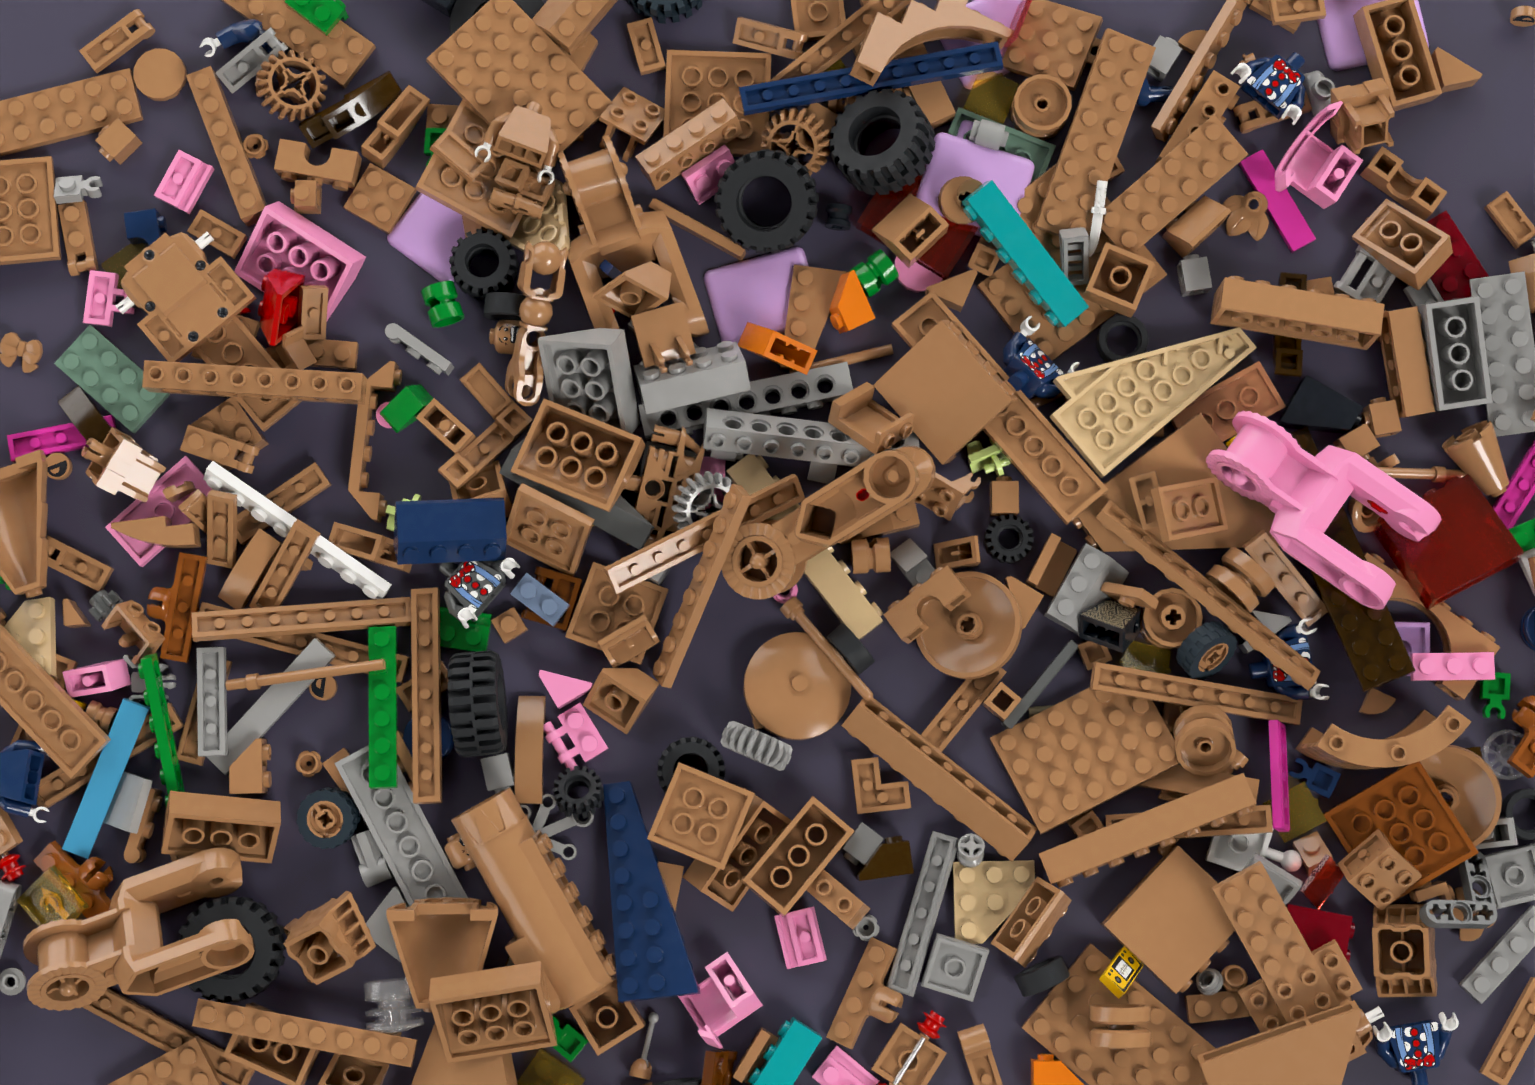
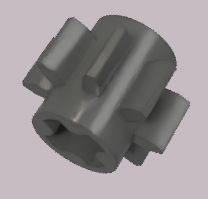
M101 590L90 599L89 603L93 607L88 611L96 620L101 622L103 619L106 620L116 604L124 601L113 590L109 593L106 590Z

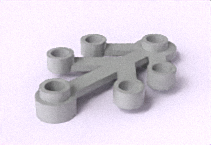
M544 794L543 800L546 797H551L553 804L550 807L540 804L532 827L534 831L540 829L542 834L546 833L550 837L575 825L579 827L589 826L594 820V814L592 815L590 811L587 812L588 819L584 822L574 819L572 814L570 818L566 817L544 827L550 810L556 806L555 797L552 794ZM520 805L521 808L524 807L528 810L529 819L532 814L531 808L527 805ZM550 839L553 844L551 851L560 854L565 860H572L576 857L577 848L573 844H562ZM566 847L573 848V856L566 857L564 849Z

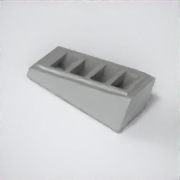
M1086 228L1059 230L1062 272L1072 285L1088 284L1089 235ZM1081 249V252L1068 253V250ZM1078 260H1081V262H1082V263L1068 264V261H1078ZM1082 270V274L1068 275V271Z

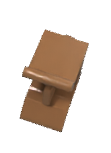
M303 325L283 334L282 344L265 349L280 368L304 370L317 362L303 339V331L305 330Z

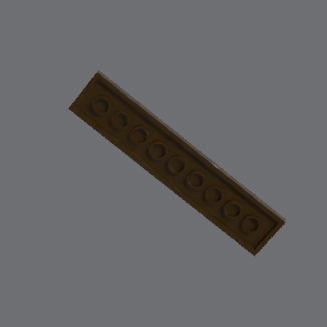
M1308 427L1291 433L1292 437L1297 440L1300 448L1314 457L1319 453ZM1342 506L1324 534L1361 560L1367 561ZM1310 570L1363 692L1415 673L1416 670L1387 605L1381 610L1364 606Z

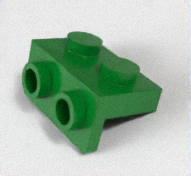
M341 0L284 1L289 8L326 36L341 19L346 21L349 17L345 10L346 5Z

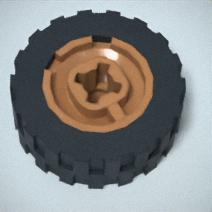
M1219 621L1204 623L1190 633L1181 643L1182 645L1176 655L1177 663L1192 679L1204 680L1209 676H1213L1227 665L1237 649V639Z
M326 787L310 793L306 796V799L302 800L301 806L297 810L298 819H296V823L299 826L300 834L303 835V839L306 842H310L314 847H321V849H332L346 843L354 836L353 834L359 828L358 824L361 816H359L360 811L354 799L349 795L350 793L342 791L341 788Z

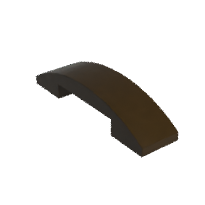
M1281 272L1278 286L1293 285L1298 290L1306 291L1307 274ZM1280 335L1273 336V366L1275 375L1302 376V339Z
M78 385L60 399L58 403L86 441L94 438L98 442L103 443L112 427L98 411L96 405L84 390Z

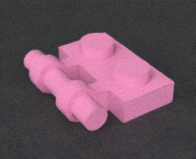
M581 703L557 716L563 725L560 728L555 729L551 721L544 724L545 739L548 744L552 743L559 755L557 758L561 765L564 764L566 768H570V771L574 770V766H578L573 759L580 754L586 763L609 749ZM567 733L575 745L570 750L567 749L561 739Z

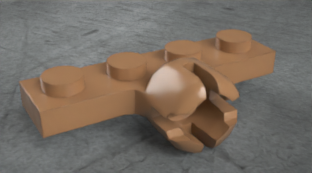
M870 938L828 1031L827 1038L849 1049H853L869 1016H873L885 1023H892L897 1018L899 1013L886 1006L891 1004L902 1008L903 996L884 984V978L897 948L876 938Z

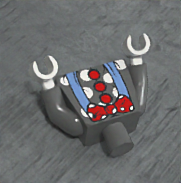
M513 558L495 561L462 562L460 565H457L455 562L442 563L439 571L448 577L444 583V600L450 615L461 621L464 628L467 629L469 627L467 621L469 619L473 622L477 621L481 613L506 586V577L503 574L513 579L515 575L511 570L515 567L520 568V565Z

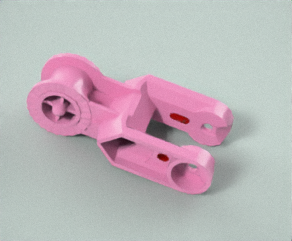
M1243 410L1238 412L1232 421L1233 427L1237 432L1233 442L1226 451L1212 450L1206 458L1208 468L1211 469L1212 474L1216 475L1218 480L1222 481L1225 486L1230 487L1234 492H1238L1241 496L1248 497L1250 500L1261 502L1275 513L1270 533L1283 551L1360 604L1376 610L1383 609L1393 593L1396 585L1395 581L1382 569L1361 560L1325 535L1324 532L1349 495L1384 518L1389 526L1399 534L1416 542H1419L1436 530L1442 520L1438 511L1427 501L1355 452L1328 445L1314 457L1300 448V445H1298L1297 440L1292 437L1291 433L1286 432L1275 421H1271L1266 416H1260L1258 413H1252L1251 411L1245 412Z

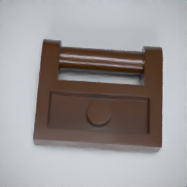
M537 566L534 573L536 580L544 586L547 578L554 580L550 591L570 605L554 626V628L567 631L583 580ZM528 607L522 611L521 618L553 627Z
M728 1049L706 1050L701 1085H731L734 1060H737L738 1051Z

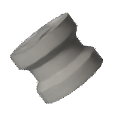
M972 833L965 834L959 839L957 860L960 864L969 868L980 865L983 861L985 850L983 839L977 834Z

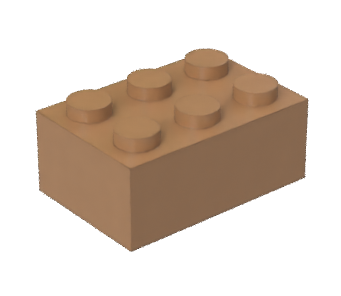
M255 1002L248 1003L245 1006L247 1008L277 1013ZM232 1034L223 1056L287 1085H305L320 1050Z

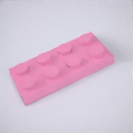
M184 456L156 481L146 503L136 499L105 528L138 565L144 567L165 547L148 544L126 536L112 529L111 523L159 516L170 518L172 526L193 523L181 512L178 506L194 492L172 503L166 499L162 492L163 489L171 485L178 487L184 484V481H192L196 490L199 489L207 496L211 488L203 480L204 474L189 457Z

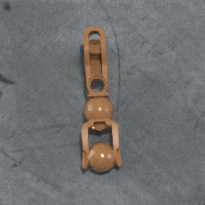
M529 241L524 246V261L521 263L517 282L519 290L523 292L526 298L519 307V314L522 320L519 322L521 327L518 329L513 355L507 367L505 390L523 406L535 405L540 399L543 384V366L538 338L546 336L544 331H547L548 328L545 325L550 322L553 315L550 301L554 302V299H559L563 294L566 273L564 268L569 254L568 249L565 247L560 250L559 247L549 241H541L534 246ZM532 269L540 275H550L553 273L549 290H544L541 287L530 288ZM532 331H536V340L528 344L526 342L527 335ZM531 388H532V389H533L532 396H530V397L527 398V399H524V397H526V396L529 395V393H530V391H531Z

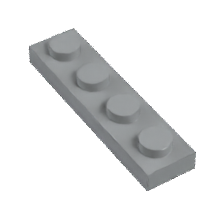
M225 647L197 648L199 757L227 756Z
M1530 905L1459 983L1479 1004H1482L1535 946L1534 905Z

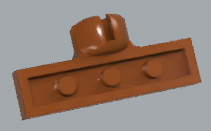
M179 552L173 586L171 588L154 587L149 593L148 599L163 601L162 605L147 604L146 608L147 615L150 618L161 619L166 625L164 632L165 640L162 643L160 654L162 659L189 662L193 641L192 613L198 612L208 557Z
M1530 695L1529 697H1524L1517 704V707L1520 709L1519 711L1514 709L1512 712V719L1523 728L1524 736L1507 761V763L1527 778H1533L1535 775V696Z
M56 840L50 842L33 860L86 918L109 911L111 900L105 893V887L113 880V870L109 866L103 873L99 871L106 864L105 860L99 857H91L80 866L62 849Z

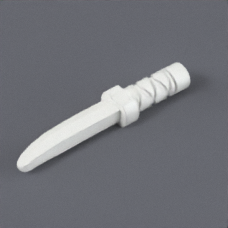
M1097 180L1094 207L1091 208L1093 219L1089 238V257L1094 254L1098 245L1103 214H1106L1104 205L1108 181Z

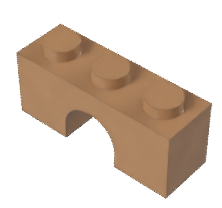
M280 139L274 170L281 176L282 180L288 182H295L297 179L316 180L320 186H322V183L332 185V188L341 191H348V188L355 189L362 162L358 152L332 148L328 161L322 165L315 166L309 163L311 150L306 143Z
M1382 146L1369 161L1360 176L1422 220H1426L1445 197L1447 191L1427 177L1420 180L1410 176L1401 166L1404 161Z
M948 565L934 570L930 574V579L923 584L919 583L912 587L908 596L903 600L893 602L888 607V611L883 614L901 640L907 644L929 629L922 616L923 609L927 603L938 600L945 608L952 611L971 596V593Z

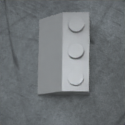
M1086 543L1079 551L1043 616L1079 636V614L1107 599H1112L1100 591L1103 583L1111 582L1123 585L1129 572L1110 556Z

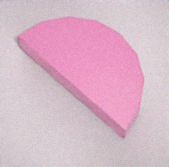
M896 256L894 266L899 274L898 281L906 289L916 293L925 292L926 287L943 281V278L916 262L908 268Z

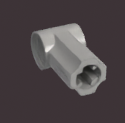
M370 830L352 836L351 840L360 862V874L366 887L368 888L393 878V874Z

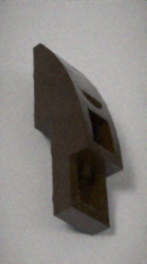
M389 70L344 95L343 100L299 123V128L311 147L315 148L333 137L336 140L362 125L392 104L403 91Z

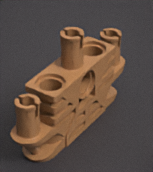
M657 424L654 425L653 431L664 435L652 433L651 441L676 446V450L668 449V451H665L664 448L659 447L656 449L655 446L649 445L642 477L632 474L624 488L638 492L634 508L654 526L653 530H656L655 534H650L644 547L662 539L666 530L671 532L678 531L677 525L679 523L673 520V516L677 512H674L671 507L678 504V502L673 499V496L681 495L682 492L679 491L678 486L686 488V478L695 481V473H700L705 452L703 443L701 446L695 443V440L686 433V428L683 426L679 431L658 426ZM685 446L696 453L695 457L684 455ZM673 456H677L673 474L670 476L669 472ZM651 480L657 481L660 485L658 492L655 494H648L645 491L646 483ZM662 480L670 481L666 500L660 499L665 492V485ZM661 506H665L661 524L657 525Z

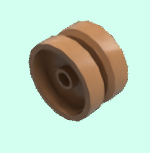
M1037 74L1027 78L1018 87L1011 105V120L1015 129L1041 140H1047L1056 136L1063 129L1072 108L1071 95L1067 86L1060 79L1051 75Z
M1231 547L1221 558L1224 566L1215 564L1206 573L1205 577L1248 613H1251L1259 604L1257 596L1266 597L1275 587V583L1269 574L1250 556L1235 547Z
M1176 588L1160 590L1153 595L1159 600L1156 610L1146 607L1140 608V633L1148 643L1156 648L1165 650L1179 648L1188 635L1201 626L1203 619L1201 607L1196 599L1186 594L1185 590ZM1170 615L1173 618L1171 625L1170 621H1166L1165 616Z
M1193 706L1183 711L1175 720L1173 735L1177 760L1184 769L1192 774L1202 776L1214 775L1227 769L1234 761L1236 745L1231 720L1225 712L1214 706Z
M1089 1005L1090 1020L1098 1024H1107V1026L1096 1027L1090 1030L1091 1046L1107 1047L1110 1049H1133L1152 1046L1151 1031L1144 1027H1134V1024H1145L1151 1021L1150 1005Z

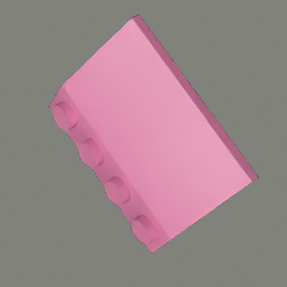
M278 201L264 207L234 272L259 290H261L263 277L273 269L305 275L304 286H327L329 288L328 321L356 279L366 256Z

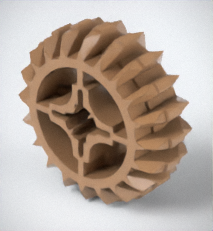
M281 50L278 52V57L272 54L268 57L269 62L264 61L261 64L263 70H259L256 74L260 80L255 82V86L262 88L257 92V97H265L261 105L264 107L269 104L272 107L269 110L271 115L278 111V119L280 120L287 114L289 122H293L295 117L299 121H303L305 114L308 117L313 116L314 110L318 111L322 107L320 102L326 99V96L321 92L327 90V85L320 83L326 79V75H318L317 72L321 69V66L313 67L311 65L314 61L312 57L305 61L304 52H300L297 57L294 50H289L287 55ZM285 67L295 68L302 73L294 74L289 70V68L286 69ZM274 71L278 76L277 80L279 82V89L277 91H274L272 86ZM307 80L310 85V97L308 100L305 97L306 92L303 88V84ZM300 81L295 86V88H288L287 90L283 91L287 87V84H294L295 82ZM281 98H289L294 104L297 103L298 105L285 103Z
M792 107L790 111L787 109L781 110L780 115L774 114L771 117L772 121H768L765 124L767 130L763 131L761 136L766 140L761 143V147L770 149V151H783L781 149L783 148L786 155H793L796 158L801 154H813L810 160L798 162L809 169L808 173L810 176L812 171L817 173L821 169L820 165H825L827 162L825 156L831 153L830 149L827 148L830 145V139L825 138L829 133V129L822 130L821 128L824 120L816 122L814 120L816 113L807 116V108H803L798 112L797 107ZM796 125L791 133L780 132L782 126ZM806 131L809 133V135L811 136L812 139H810V138L807 136ZM794 138L798 142L797 144L800 145L798 148L795 145L796 142H793Z

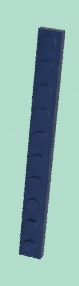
M997 41L891 60L883 69L874 86L849 75L852 69L850 67L739 87V94L743 113L746 116L868 94V92L874 90L880 92L882 89H897L1003 69V61Z

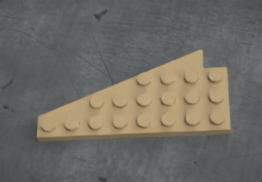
M1239 327L1058 376L1053 380V383L1068 401L1049 417L1098 476L1102 478L1257 347Z

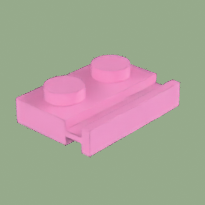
M725 144L681 173L690 192L694 196V200L699 205L718 192L719 187L717 185L720 178L723 177L726 169L735 162Z
M178 150L154 196L190 215L214 168Z
M814 906L788 912L784 917L780 914L774 916L787 969L827 960Z
M838 1045L834 1047L832 1052L812 1075L821 1085H876L879 1082L875 1076Z

